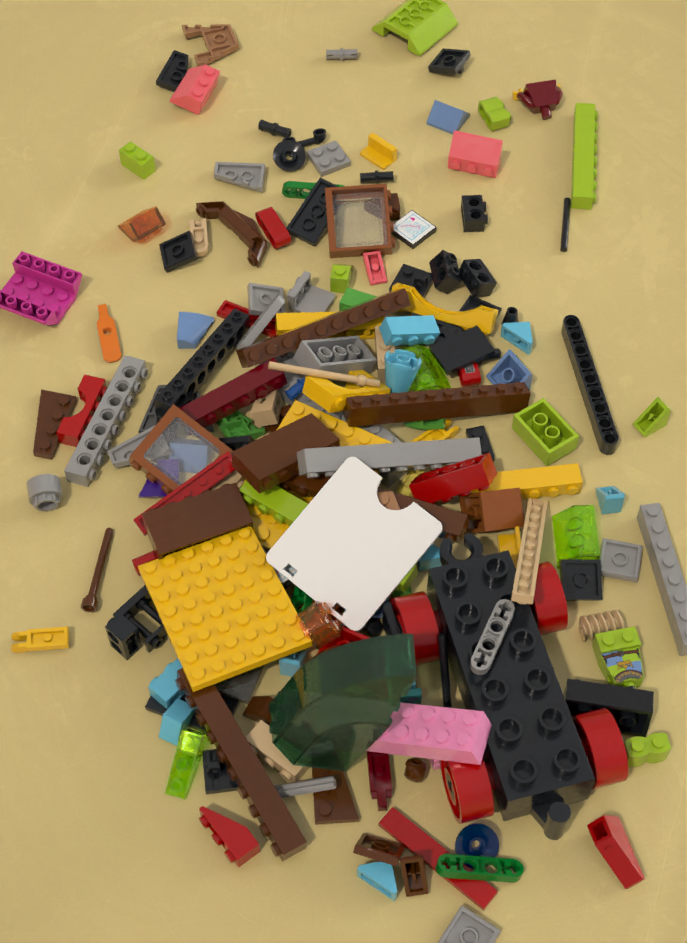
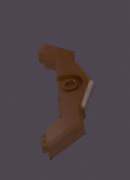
M224 201L196 203V212L200 217L203 216L206 219L218 218L249 247L248 261L252 266L255 265L259 268L267 248V242L260 235L254 220L231 209Z

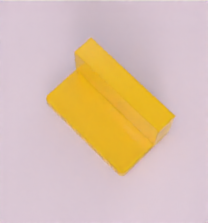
M372 132L368 136V146L360 151V155L380 169L385 170L397 160V148Z
M519 526L515 527L514 534L498 535L497 537L499 552L509 550L515 569L517 568L521 545Z

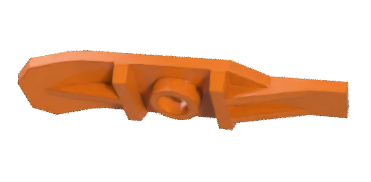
M106 304L97 305L100 316L97 321V329L103 358L108 363L117 362L122 355L114 319L108 315Z

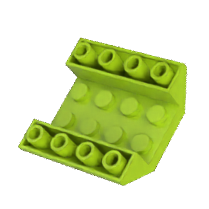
M405 0L375 24L372 30L383 37L390 31L408 40L407 50L420 57L456 27L458 22L447 3L441 0Z

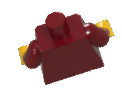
M555 79L526 84L523 92L520 88L518 92L512 91L514 100H520L528 109H531L533 114L541 113L542 119L547 120L552 117L551 111L555 110L556 106L560 103L563 92L560 88L561 84L556 86Z

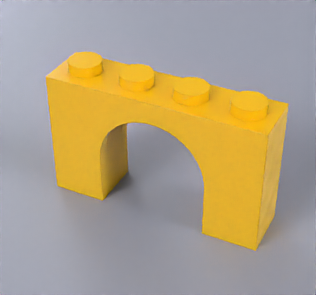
M364 370L349 371L348 375L357 376L359 374L365 375L366 378L376 379ZM306 376L302 393L329 413L345 410L346 397L390 394L391 388L380 382L379 387L368 385L362 387L356 386V383L346 382L344 388L326 378Z

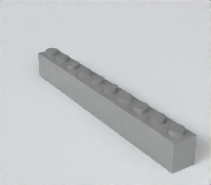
M480 438L308 448L297 452L299 476L307 475V479L318 478L319 474H325V477H332L349 457L358 458L373 471L379 470V473L391 472L390 469H396V472L408 471V468L419 471L429 466L431 470L438 469L443 465L454 464L482 455Z

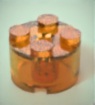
M316 601L298 613L296 618H301V621L298 622L300 628L308 639L318 644L315 648L320 650L338 638L343 628L337 619L334 621L330 615L332 611L326 602Z

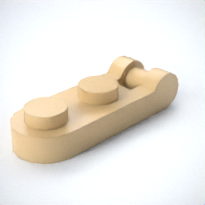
M201 218V220L197 221L189 219L190 232L193 235L197 257L205 256L209 251L206 218Z

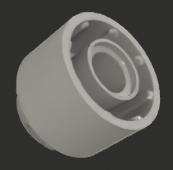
M41 474L27 481L29 503L38 511H51L58 507L63 499L61 482L58 476Z

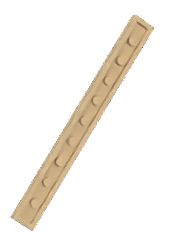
M528 499L511 601L519 604H533L548 505L546 500Z

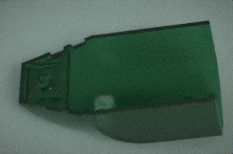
M413 634L372 637L332 646L315 655L297 670L269 704V714H271L269 732L272 734V743L295 766L347 771L390 727L392 723V718L390 717L393 711L398 712L401 696L406 697L417 676Z

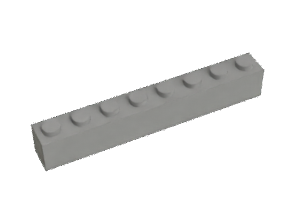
M660 503L640 505L637 521L679 656L687 655V587Z

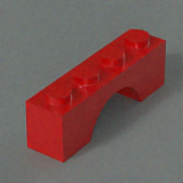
M84 374L78 386L80 400L85 403V406L78 414L71 417H63L56 432L59 443L77 447L108 388L105 379Z

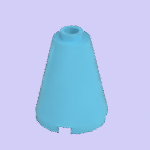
M395 349L394 353L386 352L384 357L385 385L391 388L390 393L409 391L422 364L421 358L419 357V360L415 358L416 354L400 349Z

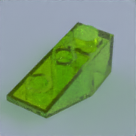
M188 728L181 730L165 794L182 799L187 798L205 747L206 733Z

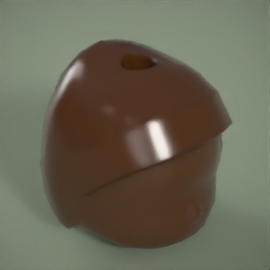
M419 758L408 759L405 763L404 776L412 782H422L426 776V763Z

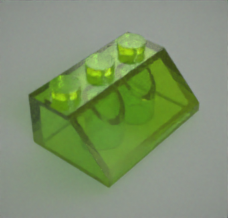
M415 344L400 349L416 354L415 358L419 360L420 357L422 361L421 367L411 385L413 391L451 388L443 369L428 348Z
M573 505L552 516L557 569H560L559 560L600 559L594 505Z

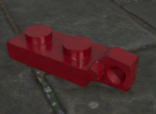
M367 751L370 795L372 799H377L378 811H387L386 798L392 797L389 754Z

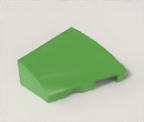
M239 410L216 422L224 437L251 435L255 440L265 434L263 427L259 429L252 424L253 420L243 416Z

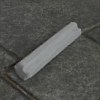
M334 776L276 785L275 788L280 797L284 798L335 789L337 782Z

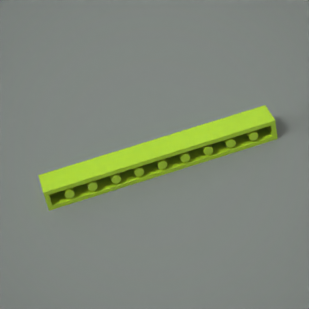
M245 481L239 489L247 505L251 506L253 504L261 513L265 515L270 514L278 523H285L289 527L308 505V503L278 486H274L270 490L259 494ZM416 565L396 587L395 591L401 590L404 593L407 591L418 575Z

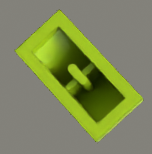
M657 397L634 421L633 425L644 437H647L667 425L671 409Z

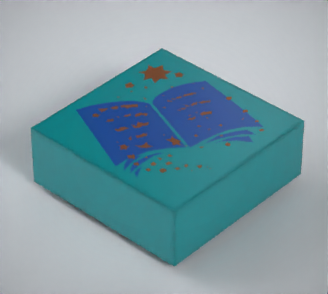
M421 688L400 690V703L421 704Z

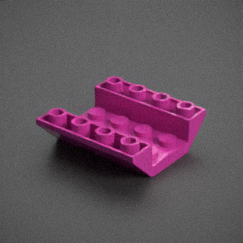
M21 251L12 263L15 273L3 289L0 290V308L44 325L58 324L77 298L82 273Z

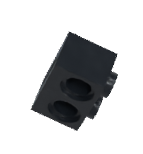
M463 195L461 198L464 232H484V227L488 224V215L484 214L486 212V202H483L482 195Z
M442 250L429 262L435 289L449 294L462 282L457 258L453 253Z
M481 259L463 260L459 268L460 276L473 297L490 296L497 282Z
M121 613L108 621L105 629L111 647L126 660H129L142 648L138 628Z

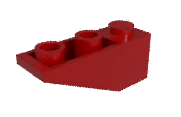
M204 806L199 808L201 824L205 829L210 828L213 832L211 835L218 846L222 844L226 850L224 854L231 864L235 862L240 867L260 853L259 843L246 826Z
M603 815L587 825L596 848L625 889H629L645 880L618 816Z

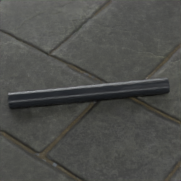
M568 197L564 199L561 252H566L568 246L571 199Z
M439 633L437 636L443 707L452 708L446 634Z

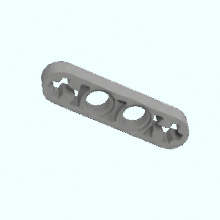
M279 294L275 296L235 348L239 350L252 345L286 300Z
M502 599L496 603L471 657L470 668L477 675H484L489 671L510 625L515 609L514 604L510 600ZM504 607L508 608V611H506L503 618H501V610H503ZM499 624L503 629L500 632H494L491 629V625ZM489 641L495 647L492 650H486L482 644ZM482 655L485 656L484 665L478 667L477 663L480 662Z

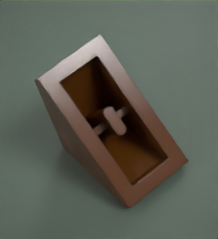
M271 696L252 697L243 712V716L257 723L262 720L274 729L282 706Z
M423 855L400 857L406 897L429 894Z

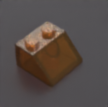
M157 206L141 211L117 226L132 242L139 241L141 243L149 239V234L153 233L155 235L161 232L166 222Z

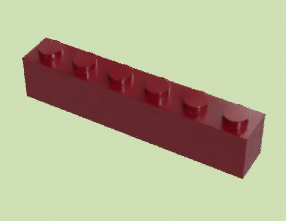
M275 358L269 360L270 362L278 363ZM269 361L179 409L203 428H206L209 425L215 424L220 419L233 414L235 411L250 405V403L265 397L267 394L282 388L288 382L283 371L268 369ZM185 429L188 436H191L192 433Z

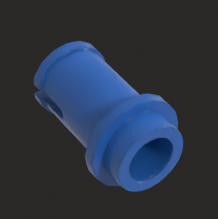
M304 378L297 379V383L285 391V394L291 401L302 393L305 382Z

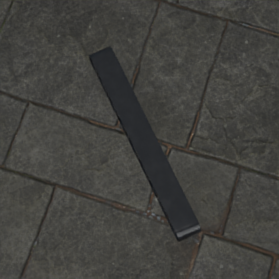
M567 315L563 319L561 334L599 450L605 455H612L615 453L618 444V433L580 320L575 315Z

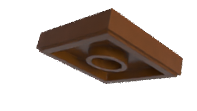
M363 833L356 843L353 853L397 866L400 857L404 854L405 846Z

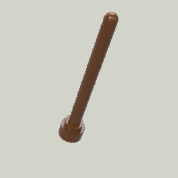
M112 528L105 530L89 593L83 598L81 603V609L86 612H96L98 607L96 595L113 535Z

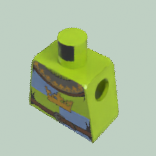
M639 647L600 654L598 666L608 685L634 689L641 686L644 674Z

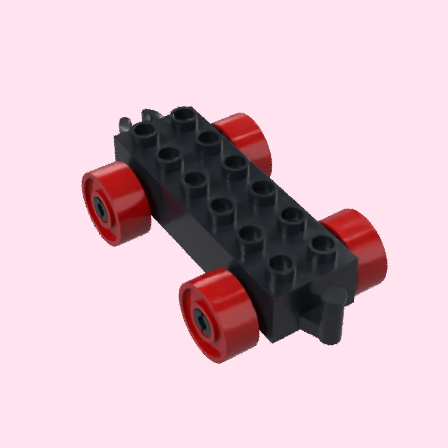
M467 533L464 536V546L469 549L470 556L465 560H458L452 555L453 547L451 540L445 538L442 540L439 551L442 566L428 569L427 595L424 591L395 597L391 600V606L403 636L402 652L406 653L411 667L439 661L437 634L445 633L448 659L465 709L484 711L492 724L481 765L439 760L442 780L450 808L458 824L493 816V791L503 821L531 814L544 829V834L547 838L558 840L563 836L567 821L570 819L571 809L568 804L587 800L593 789L627 780L628 760L621 732L613 715L606 708L574 716L570 714L541 637L542 635L565 630L568 625L565 594L553 565L550 562L539 563L533 604H519L511 601L516 569L509 550L484 556L480 540L472 533ZM502 599L510 600L515 607L510 625L489 671L484 675H477L470 668L471 657L496 603ZM504 607V609L501 610V618H503L505 612L508 611V608ZM499 624L491 625V629L494 632H500L503 629ZM489 641L482 644L486 650H492L495 647ZM482 655L480 662L477 663L478 667L484 665L485 656Z

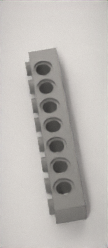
M124 355L64 470L68 482L89 487L91 481L95 480L97 469L103 464L106 451L110 450L114 436H117L121 422L126 419L128 408L133 405L135 394L139 393L141 383L148 375L145 360Z

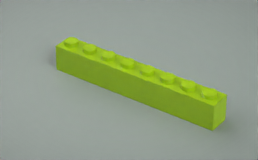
M575 104L571 208L591 210L592 203H596L597 194L594 191H596L597 181H594L597 176V169H594V167L597 165V157H594V155L597 154V145L594 144H597L598 134L595 133L598 128V122H595L598 118V111H595V104Z

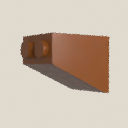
M520 487L470 493L463 497L459 495L461 513L467 514L469 520L465 534L510 529L516 526L524 527Z

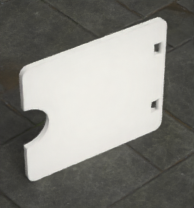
M349 457L269 550L266 560L273 568L345 626L358 632L364 628L442 533L443 527L440 521L415 502L401 510L385 508L379 502L377 496L378 486L383 478L358 458ZM288 565L297 570L294 577L284 570ZM337 603L346 610L343 615H340L333 609Z

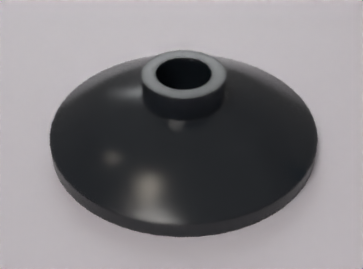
M284 140L278 143L273 151L275 164L284 171L298 170L303 166L306 159L303 146L293 140Z

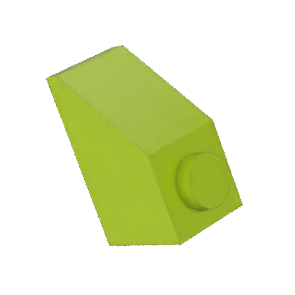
M333 264L330 276V292L345 293L347 287L349 288L352 265Z

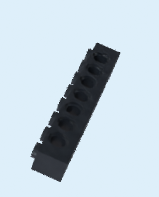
M237 309L231 311L154 399L156 415L163 417L173 404L180 408L190 401L250 329V315Z

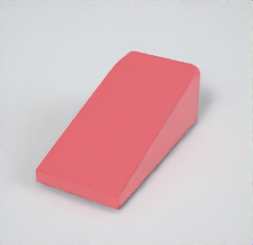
M380 250L363 253V262L370 286L387 283Z

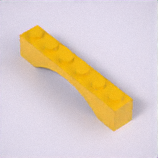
M401 283L392 285L391 291L405 288L411 304L408 307L397 310L399 312L405 310L410 312L411 315L412 312L423 316L434 315L436 320L459 325L463 330L477 325L484 335L494 331L499 311L497 309L481 305L467 311L444 310L424 299L415 287Z

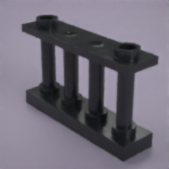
M144 585L113 614V617L121 613L138 628V632L146 638L144 641L146 651L150 653L153 649L158 648L168 635L157 611L149 605L152 599ZM140 611H145L161 626L152 633L138 622L134 616Z

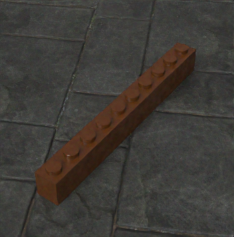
M397 289L236 350L242 368H249L298 349L303 340L324 339L408 307L411 304L406 289Z
M524 382L346 397L344 417L349 427L520 412L528 407L531 392Z
M298 474L277 486L287 492H295L301 497L309 496L314 498L331 477L319 474L318 478L307 479V475L299 476ZM378 487V490H377V492H388V491H389V490H385V489H382V488H379V487ZM393 492L400 510L415 502L441 522L443 530L438 537L448 538L452 544L455 542L461 544L469 524L467 514Z
M183 668L177 670L175 682L180 691L183 690L186 694L185 700L189 708H194L197 713L195 717L201 727L204 725L209 743L216 746V754L221 763L225 762L230 779L232 781L235 780L238 784L237 790L239 795L249 803L248 809L250 814L260 822L259 828L265 838L268 837L271 841L270 847L276 857L279 856L284 861L304 850L307 844L305 837L216 686L213 684L193 692Z

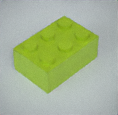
M544 398L514 414L512 429L546 466L577 449L579 435Z

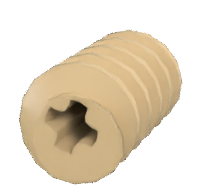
M616 609L612 610L611 613L605 611L603 615L596 613L595 616L589 614L588 617L580 616L579 633L583 642H585L586 636L592 641L593 634L625 628L622 616Z

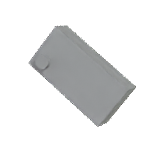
M359 336L303 340L293 357L300 367L348 374L349 371L364 370L370 374L377 362V359Z

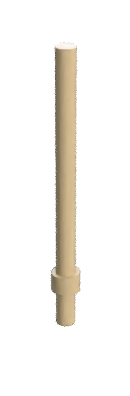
M270 361L268 363V369L356 383V386L362 387L365 385L380 386V380L366 378L365 375L358 374L354 376Z

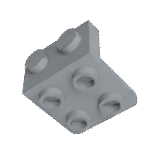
M304 271L301 277L296 279L294 287L287 293L289 309L298 313L327 312L335 299V294L311 285V273Z

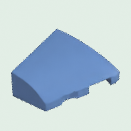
M179 312L178 349H196L200 344V340L207 334L209 326L214 324V318L199 313Z

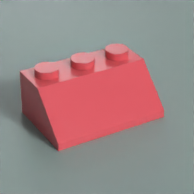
M206 64L190 68L169 102L199 115L218 83L220 71Z
M454 130L448 156V168L496 178L501 163L503 140Z

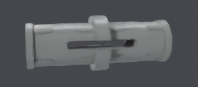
M326 49V54H333L326 55V60L340 59V61H344V59L358 58L357 49Z

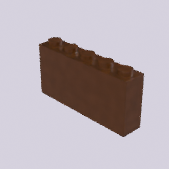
M311 413L233 451L232 467L260 494L299 474L298 451L308 448L339 447L340 439Z
M236 483L224 484L218 489L206 490L200 495L188 496L182 501L170 502L164 507L149 509L142 514L143 525L159 560L169 554L246 526L253 529V520Z

